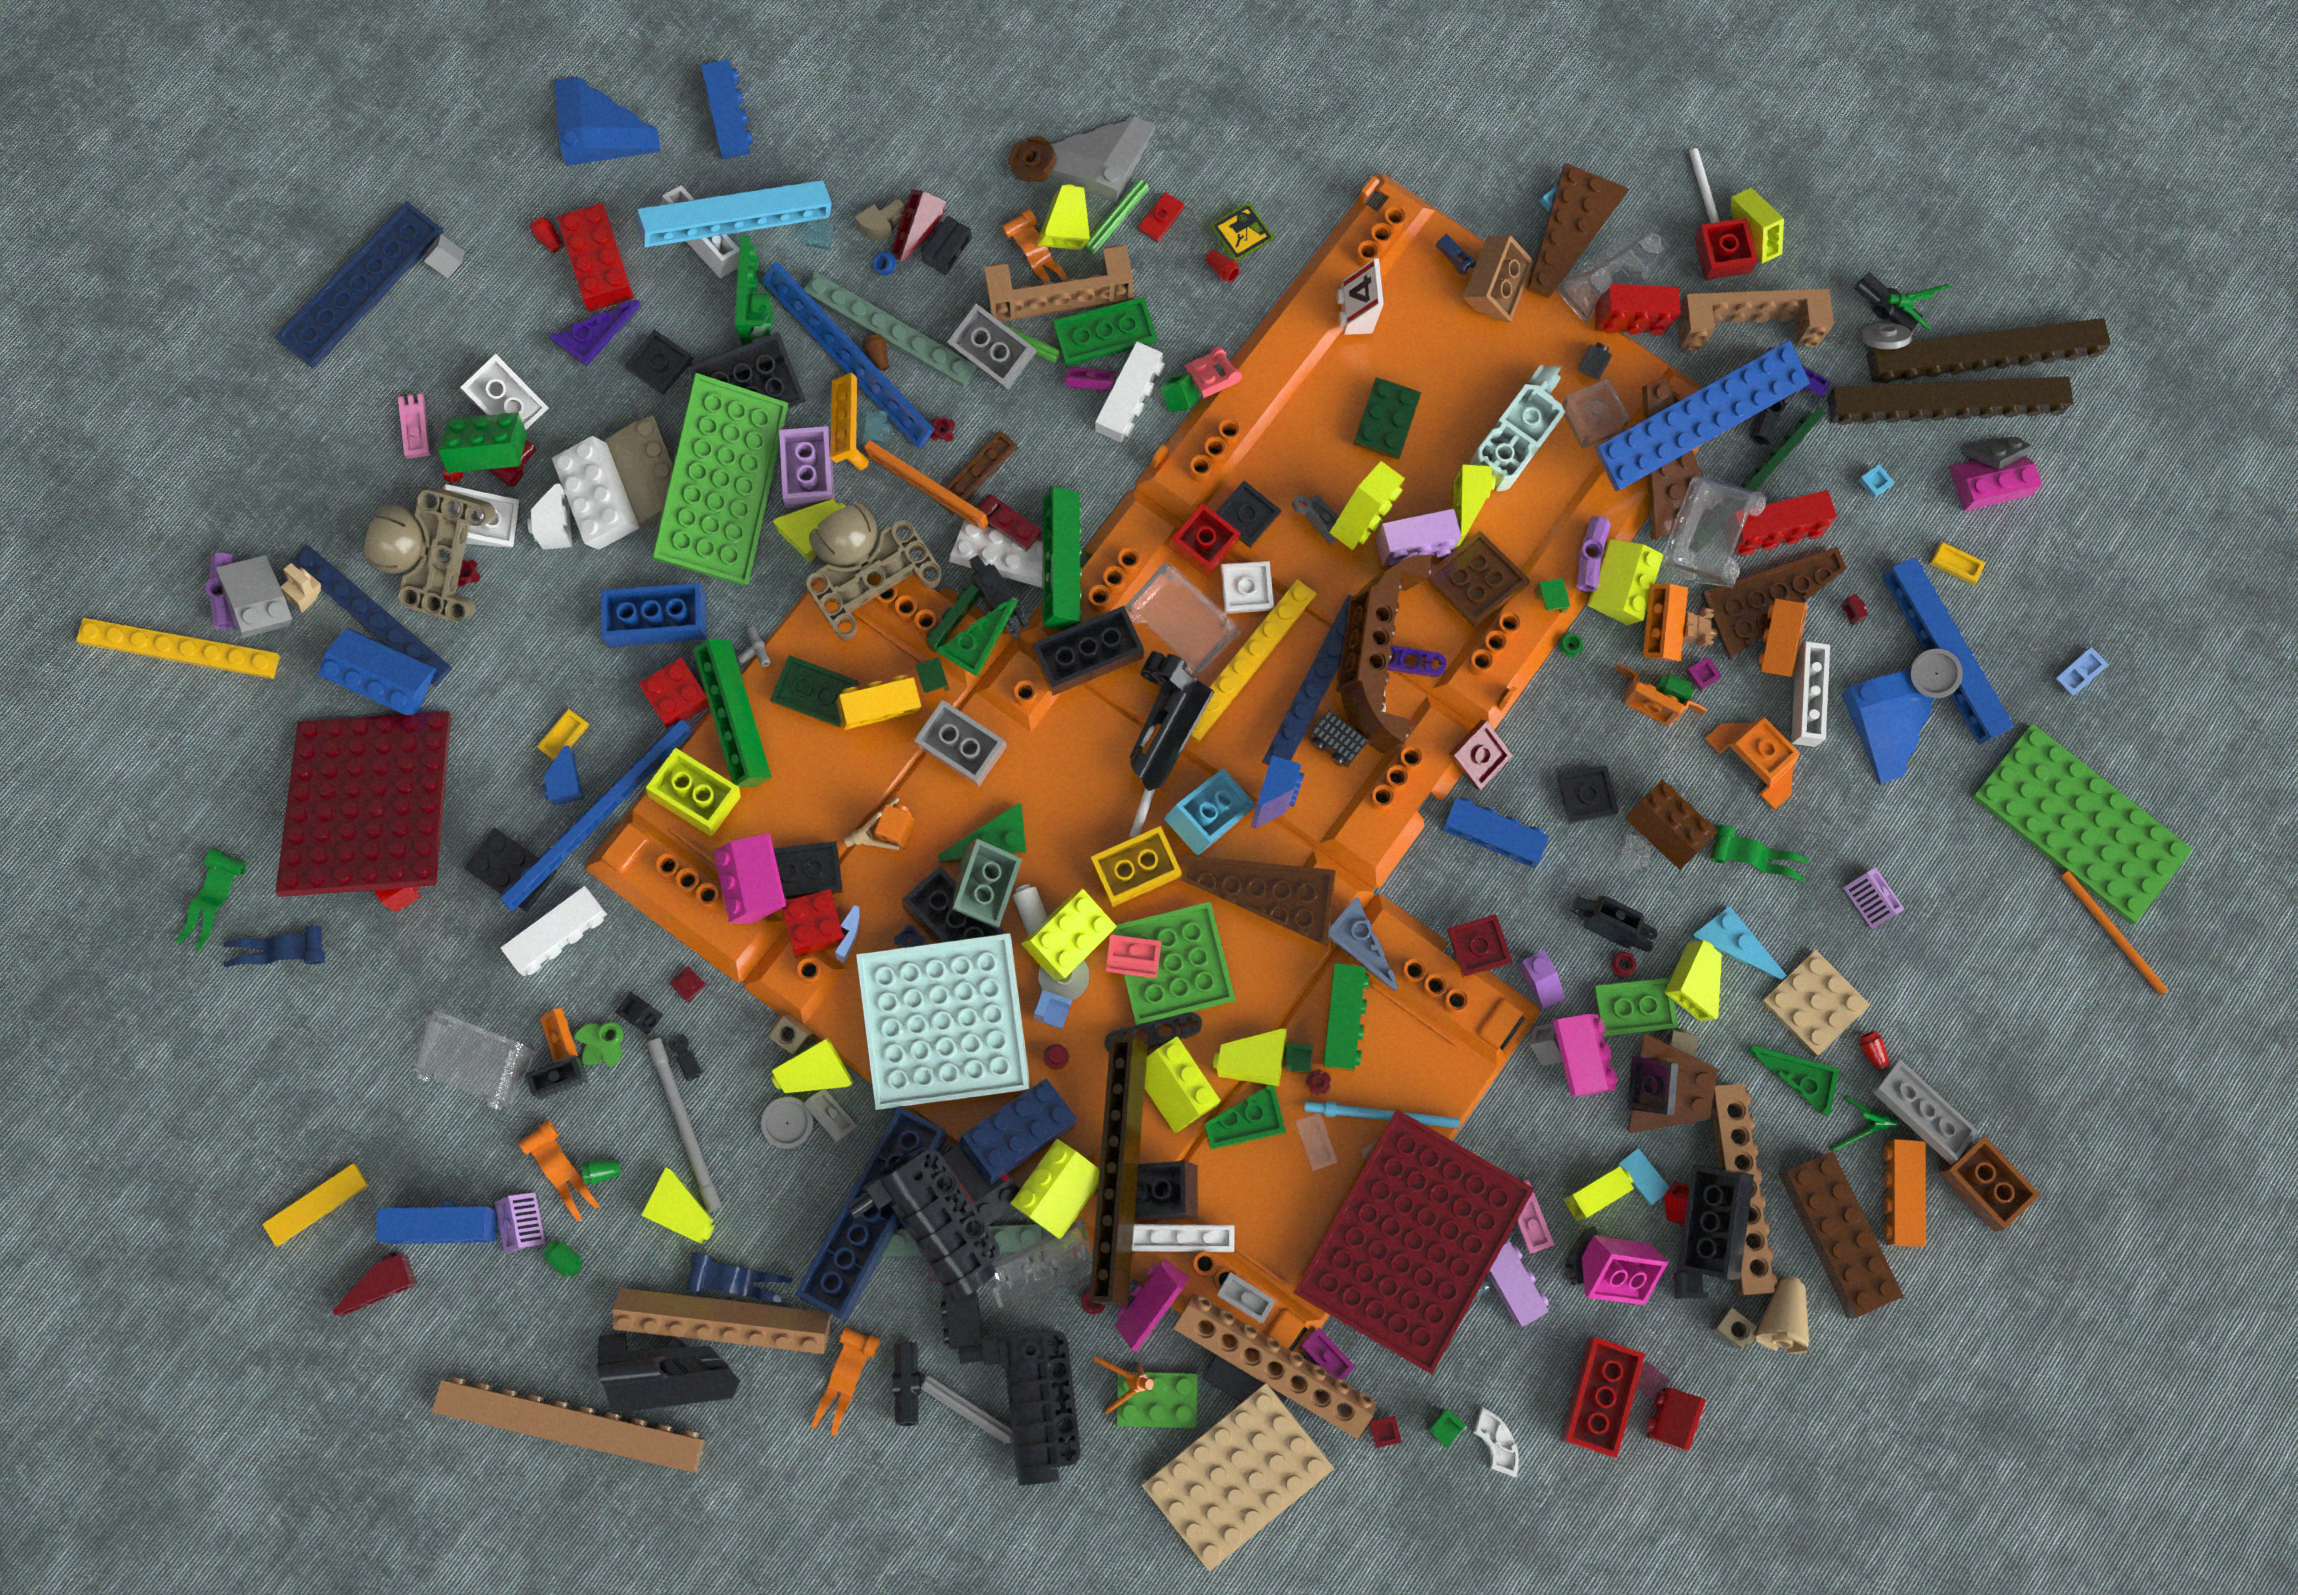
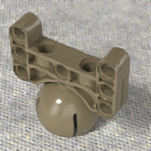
M432 488L424 490L418 495L415 512L401 505L388 504L381 506L377 510L376 516L382 518H374L370 522L365 539L364 554L367 558V563L378 571L390 574H406L402 576L398 593V600L401 605L453 622H459L472 617L476 611L475 603L466 596L456 594L469 526H480L492 522L495 518L493 505L489 502L442 488ZM431 494L436 498L435 506L430 502ZM454 501L460 506L459 513L454 510ZM478 508L483 511L484 517L482 520L477 515ZM444 549L450 554L449 561L443 555ZM411 590L417 595L416 601L411 598ZM434 597L440 601L439 608L434 604ZM458 604L464 609L463 615L457 610Z
M856 503L854 506L848 505L834 512L818 524V529H813L809 534V542L813 551L828 565L808 577L806 582L807 589L835 635L843 641L853 639L857 633L856 622L851 614L852 611L912 574L927 589L937 587L941 581L939 565L910 522L906 520L897 521L883 530L881 534H878L877 523L872 513L861 503ZM899 530H907L910 533L905 539L896 536ZM914 550H919L923 553V556L920 559H913L910 557V553ZM928 570H932L937 576L932 580H927L923 577V574ZM871 576H878L881 582L878 585H870L867 580ZM816 581H821L825 584V587L820 591H815L811 588L812 584ZM829 602H836L839 605L838 609L833 612L827 611L825 606ZM848 622L852 625V628L849 632H841L838 629L839 625Z

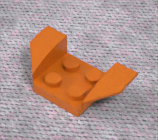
M1618 663L1614 668L1615 671L1631 678L1624 692V704L1666 726H1670L1673 722L1677 721L1687 708L1700 715L1707 711L1706 708L1689 699H1686L1681 704L1676 697L1669 694L1664 695L1656 691L1653 685L1636 681L1639 673Z
M1765 717L1754 720L1752 723L1720 724L1705 738L1719 754H1722L1730 746L1768 785L1759 795L1774 810L1791 796L1793 766L1796 764L1800 752Z

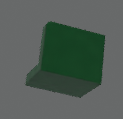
M939 657L915 665L924 693L943 687L945 691L950 690Z
M1287 1043L1285 1071L1310 1073L1313 1045Z

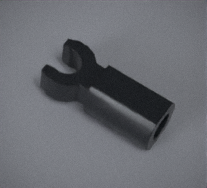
M682 1034L680 1035L683 1040L682 1046L675 1047L672 1040L668 1041V1045L674 1053H677L676 1060L686 1081H692L700 1077L703 1072L693 1051L688 1050V1038Z

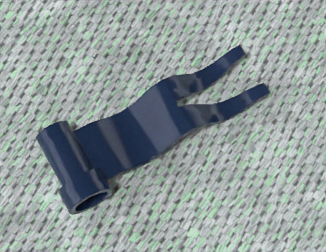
M321 926L306 927V933L280 934L267 939H235L223 942L224 947L265 950V953L235 957L224 962V967L240 964L264 965L279 960L304 959V964L307 965L325 963V952L322 951Z
M692 1252L690 1259L692 1266L686 1290L702 1293L704 1287L787 1304L788 1299L750 1284L751 1282L792 1283L793 1278L712 1262L713 1256Z

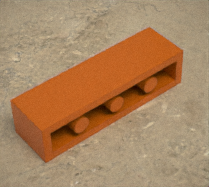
M1894 1139L1886 1142L1883 1149V1159L1886 1161V1171L1883 1175L1886 1197L1883 1201V1210L1886 1213L1887 1222L1883 1227L1884 1239H1887V1246L1924 1247L1926 1246L1925 1142Z

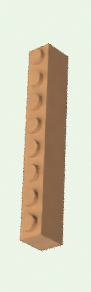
M620 1288L613 1307V1329L824 1354L830 1334L831 1315L823 1311Z

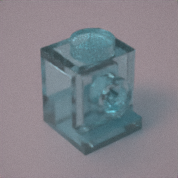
M881 410L867 412L864 432L865 444L871 440L883 449L890 450L889 437H891L892 423H889L887 420V412Z

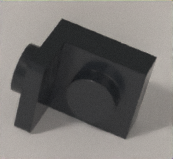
M1596 342L1595 346L1590 344L1577 370L1599 381L1612 357V354L1608 353L1610 348L1599 342Z
M631 991L615 1011L616 1014L646 1035L651 1032L662 1017V1013Z

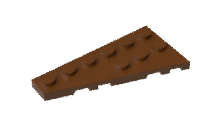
M1565 163L1558 180L1527 290L1549 298L1628 192L1629 188Z
M1667 377L1642 387L1643 414L1646 418L1675 403ZM1693 450L1647 475L1648 493L1651 494L1652 505L1649 513L1653 521L1651 540L1665 536L1715 514Z
M1837 547L1704 591L1701 594L1706 608L1714 610V612H1711L1714 614L1711 620L1718 631L1717 634L1729 661L1762 636L1766 628L1770 629L1771 619L1768 618L1770 604L1775 603V599L1804 603L1847 569Z

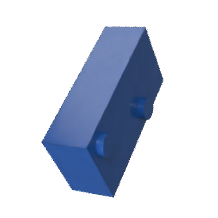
M701 583L601 590V637L608 647L707 640L706 593Z
M441 1202L440 1207L410 1208L408 1205H396L394 1208H378L376 1241L387 1244L496 1242V1210L485 1206L457 1207L456 1202Z

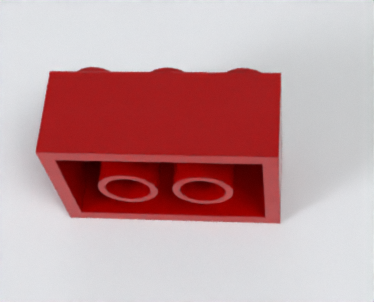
M1609 284L1594 304L1596 331H1604L1607 334L1616 332H1627L1630 335L1650 333L1653 336L1665 334L1681 314L1679 287Z

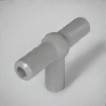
M750 626L746 631L752 645L737 656V660L744 664L754 655H757L761 666L766 667L770 664V659L765 650V643L760 639L756 627Z

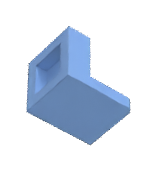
M1043 990L1033 1020L1062 1029L1072 1000Z

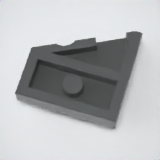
M2012 436L1964 444L1962 454L2000 470L2031 454L2032 445L2021 438Z

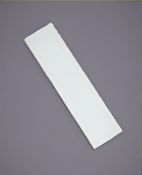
M1134 1224L1132 1252H1234V1225Z

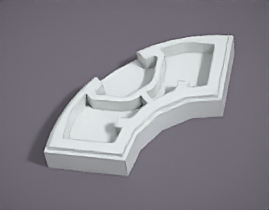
M1481 1407L1473 1433L1482 1438L1488 1447L1491 1457L1489 1468L1516 1477L1519 1461L1518 1450L1513 1436L1507 1425L1497 1415Z

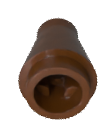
M881 334L865 338L863 340V349L871 362L881 372L889 369L886 340L882 339Z

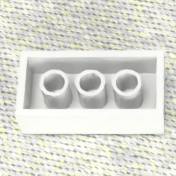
M591 436L552 458L584 544L600 550L640 528L606 442Z

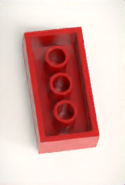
M599 203L557 216L578 286L588 312L634 299L604 204Z
M1825 490L1735 512L1723 528L1731 555L1740 554L1741 556H1747L1761 548L1767 551L1776 548L1778 544L1782 543L1792 545L1807 537L1810 540L1817 539L1824 535L1823 533L1826 529L1831 527V523L1837 518L1829 491Z
M1597 1337L1588 1338L1560 1441L1611 1458H1618L1645 1353Z

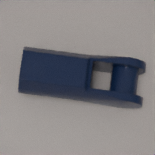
M1445 234L1436 243L1435 246L1461 275H1465L1470 267L1474 268L1476 266L1475 260L1448 234Z

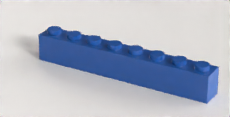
M1914 557L1889 569L1881 577L1924 651L1944 649L1953 653L1959 659L1963 670L1962 681L1957 690L1950 694L1978 745L1990 741L2015 727L2010 715L2003 708L1997 693L1989 684L1984 671L1975 660L1972 650L1968 648L1961 635V631L1954 624L1948 609L1943 605L1936 588L1929 581L1923 566L1918 562L1917 558Z

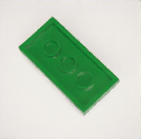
M1145 297L1053 320V327L1066 367L1133 350L1136 342L1146 346L1158 343Z

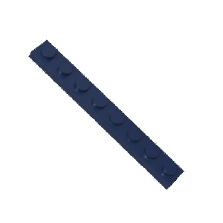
M308 544L290 561L297 569L304 568L320 582L321 590L387 646L435 667L436 670L431 684L435 687L453 670L449 664Z
M1348 594L1262 763L1269 766L1272 755L1291 761L1340 665L1349 600L1353 596Z

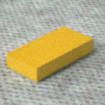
M1941 541L1931 559L1930 565L1974 586L1986 562Z
M568 709L538 744L537 748L554 761L564 746L569 745L571 748L589 727V724Z

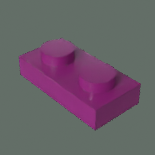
M1068 366L1065 386H1071L1074 389L1090 388L1101 392L1112 391L1115 371Z
M1320 1328L1316 1329L1299 1346L1315 1365L1323 1367L1327 1373L1337 1379L1344 1380L1355 1368L1354 1364Z

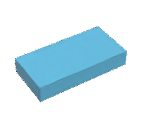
M1639 1148L1617 1164L1618 1167L1621 1166L1622 1170L1626 1169L1633 1179V1186L1649 1206L1663 1197L1670 1188Z

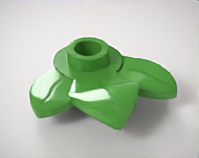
M606 1022L601 1026L594 1023L587 1024L578 1030L574 1036L578 1041L586 1044L582 1058L584 1065H596L604 1060L612 1068L622 1056L620 1043L623 1040L624 1032L622 1027L615 1022ZM614 1031L615 1037L611 1040L607 1039V1033Z

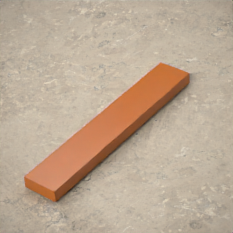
M871 440L865 444L864 447L870 459L979 529L984 530L989 523L985 513Z

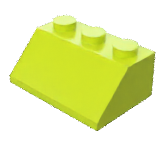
M1609 539L1600 564L1598 589L1591 592L1587 606L1625 625L1643 621L1648 607L1650 584H1655L1663 554L1644 544Z
M1178 1036L1147 1057L1144 1089L1174 1134L1217 1107L1221 1100Z
M1056 1139L1010 1204L1061 1240L1098 1188L1100 1169L1078 1152Z

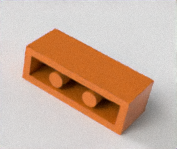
M1650 584L1643 651L1644 658L1659 661H1681L1688 594L1687 587L1674 584Z
M1775 599V603L1770 604L1768 618L1771 619L1770 629L1766 628L1764 632L1763 643L1767 644L1765 653L1761 652L1758 664L1759 667H1762L1761 672L1794 678L1808 609L1807 604Z

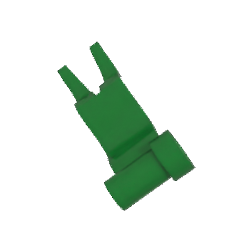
M1716 825L1718 832L1714 835L1716 839L1711 861L1724 864L1726 859L1747 863L1764 873L1785 875L1804 883L1805 878L1796 871L1786 866L1770 863L1768 860H1793L1808 864V858L1791 851L1770 849L1759 841L1735 836L1736 829L1733 827Z
M214 847L209 850L205 858L204 865L209 870L204 886L191 902L186 925L176 939V943H182L194 929L199 913L204 909L202 932L195 947V950L198 951L201 950L210 936L215 913L227 899L235 875L241 877L247 867L246 862L225 855L224 851Z

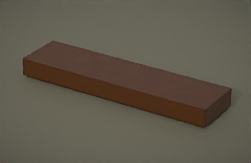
M999 430L944 488L967 502L1018 448L1017 444ZM937 502V503H938L940 506H942L946 511H948L952 516L955 514L953 511H951L950 509H948V508L945 507L944 505H942V504H940L939 502Z

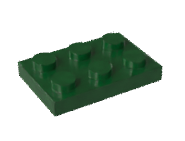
M1376 377L1353 445L1399 460L1422 392Z
M789 655L770 701L771 703L841 728L842 723L836 700L843 693L842 690L858 687L859 682Z

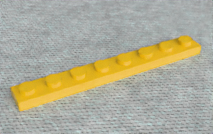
M1298 579L1209 687L1214 691V694L1190 736L1191 739L1199 743L1315 599L1316 592Z
M87 618L82 619L76 639L82 645L274 679L280 655L274 652Z

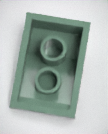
M975 839L968 844L958 869L951 909L998 929L1022 858L979 839Z

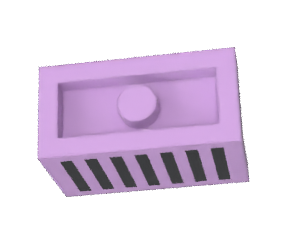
M1876 867L1843 887L1871 929L1876 928L1904 910V907Z
M535 1192L507 1196L494 1202L504 1254L512 1253L525 1247L546 1244Z

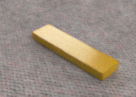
M353 1163L262 1225L275 1246L279 1247L367 1188L369 1184L357 1165Z

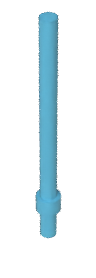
M1305 1101L1304 1106L1305 1112L1323 1113L1326 1117L1341 1115L1390 1121L1395 1112L1336 1105V1102L1326 1101V1103ZM1403 1112L1424 1125L1459 1128L1460 1118Z

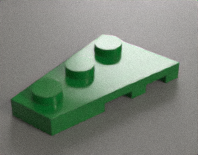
M1274 1085L1266 1086L1263 1090L1251 1095L1243 1102L1204 1124L1210 1151L1286 1133Z

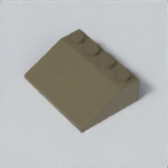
M650 416L629 424L604 440L609 447L640 527L633 532L660 522L673 466L654 416Z

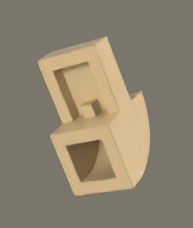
M290 563L284 568L288 581L280 588L285 599L303 613L318 597L321 583L304 568L297 569Z

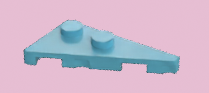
M1730 906L1691 936L1696 941L1705 940L1710 942L1718 952L1727 953L1729 957L1747 966L1751 965L1760 969L1770 977L1782 980L1787 976Z

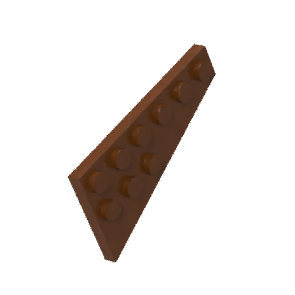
M1184 855L1182 881L1327 947L1329 945L1336 870Z

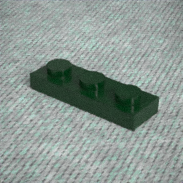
M971 583L967 589L963 588L956 598L957 602L952 608L948 607L945 610L940 624L937 627L933 626L926 636L928 649L936 654L937 649L946 642L981 597L978 587Z

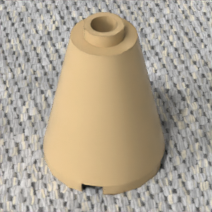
M1785 1277V1279L1778 1282L1775 1293H1773L1756 1331V1341L1762 1346L1778 1351V1347L1787 1348L1786 1353L1802 1354L1808 1351L1810 1344L1806 1288L1800 1279Z

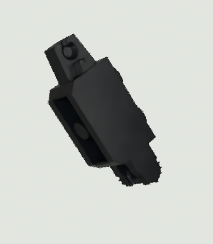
M978 555L969 560L975 572L971 574L973 583L980 589V596L990 612L1010 598H1016L994 564L985 566ZM1017 602L1009 619L1016 616L1020 625L1026 628L1029 626V623L1021 611L1020 603ZM1008 619L1005 629L1012 636L1016 634V631Z
M1578 896L1573 901L1570 911L1585 921L1583 928L1627 949L1633 946L1645 952L1653 950L1654 943L1648 939L1656 938L1658 930L1644 923L1645 917L1642 913L1607 896H1599L1596 900H1587Z

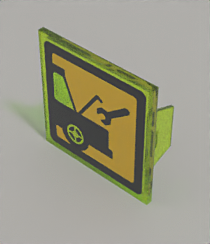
M1250 202L1210 224L1223 248L1235 261L1241 260L1275 239Z

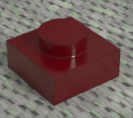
M1857 593L1848 597L1841 604L1852 626L1860 623L1868 615L1866 604L1862 599H1859Z
M689 966L669 983L687 1003L707 986Z
M1396 1416L1369 1422L1375 1448L1402 1442Z

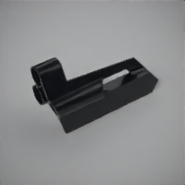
M1151 651L1141 669L1140 675L1162 688L1130 755L1131 766L1148 791L1164 785L1214 694L1211 688L1185 671L1187 663L1183 659L1173 654L1165 656L1156 651ZM1157 724H1162L1144 755L1142 751Z
M627 1332L599 1336L597 1370L602 1385L605 1388L612 1414L732 1399L741 1382L730 1366L711 1346L627 1350ZM697 1356L709 1370L668 1375L662 1372L659 1363L665 1359Z

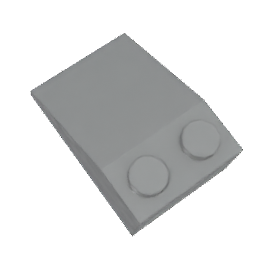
M266 555L216 567V572L239 639L290 626L292 621L291 614Z

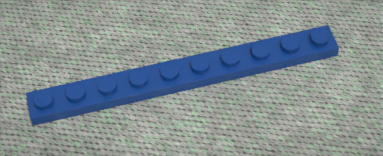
M773 263L761 282L848 374L852 372L857 377V384L917 448L922 447L934 431V428L779 263Z
M681 719L677 724L673 723L667 729L666 735L660 741H655L642 759L638 758L632 763L630 771L624 777L620 776L612 784L613 788L607 794H601L595 800V806L588 812H583L570 830L567 829L558 837V842L552 848L549 847L541 853L540 860L533 867L529 866L522 872L521 879L515 885L511 884L503 891L500 900L505 907L513 912L669 757L675 748H678L690 736V726Z

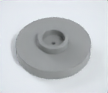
M1876 323L1862 330V341L1874 348L1896 349L1904 347L1911 342L1912 332L1903 325Z
M1930 649L1921 653L1915 659L1911 668V680L1914 687L1919 693L1929 698L1949 696L1957 690L1962 681L1963 670L1959 659L1953 653L1944 649Z
M1084 960L1065 979L1054 981L1041 966L1038 975L1042 991L1045 990L1072 1001L1079 998L1085 992L1090 976L1088 966Z
M782 1097L774 1100L766 1107L761 1119L764 1137L773 1146L780 1149H794L801 1146L809 1139L814 1127L812 1113L806 1108L803 1101L794 1097Z

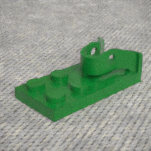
M740 235L735 326L742 345L769 335L774 319L769 294L754 293L758 292L759 288L758 278H755V270L760 269V258L757 256L756 245H752L750 236Z

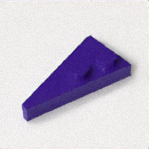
M637 299L625 302L620 305L621 308L607 314L604 311L588 318L583 323L572 325L570 330L558 335L553 333L550 339L587 367L641 307V304Z

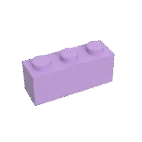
M1509 1241L1502 1247L1488 1276L1517 1328H1521L1548 1313L1549 1310L1546 1306L1549 1305V1302L1543 1292H1538L1533 1283L1536 1280L1529 1268L1525 1269L1521 1263L1522 1254L1515 1244L1511 1245Z

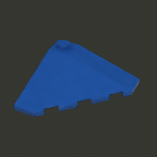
M579 77L555 80L558 132L561 152L567 166L661 152L657 128L651 124L647 125L638 119L636 114L625 107L621 108L612 102L610 97L598 89H592Z
M1911 669L1850 686L1841 695L1879 784L1904 776L1910 754L1914 753L1920 737L1918 735L1921 727L1926 724L1932 710L1931 704L1934 698L1926 697L1916 690L1911 680Z

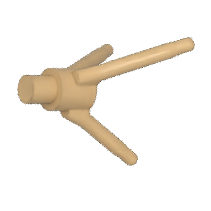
M895 797L887 805L893 807L894 803L899 801V798ZM884 808L877 812L862 828L853 831L852 835L844 838L847 847L855 844L857 846L864 844L899 850L898 845L872 839L870 828L880 820Z

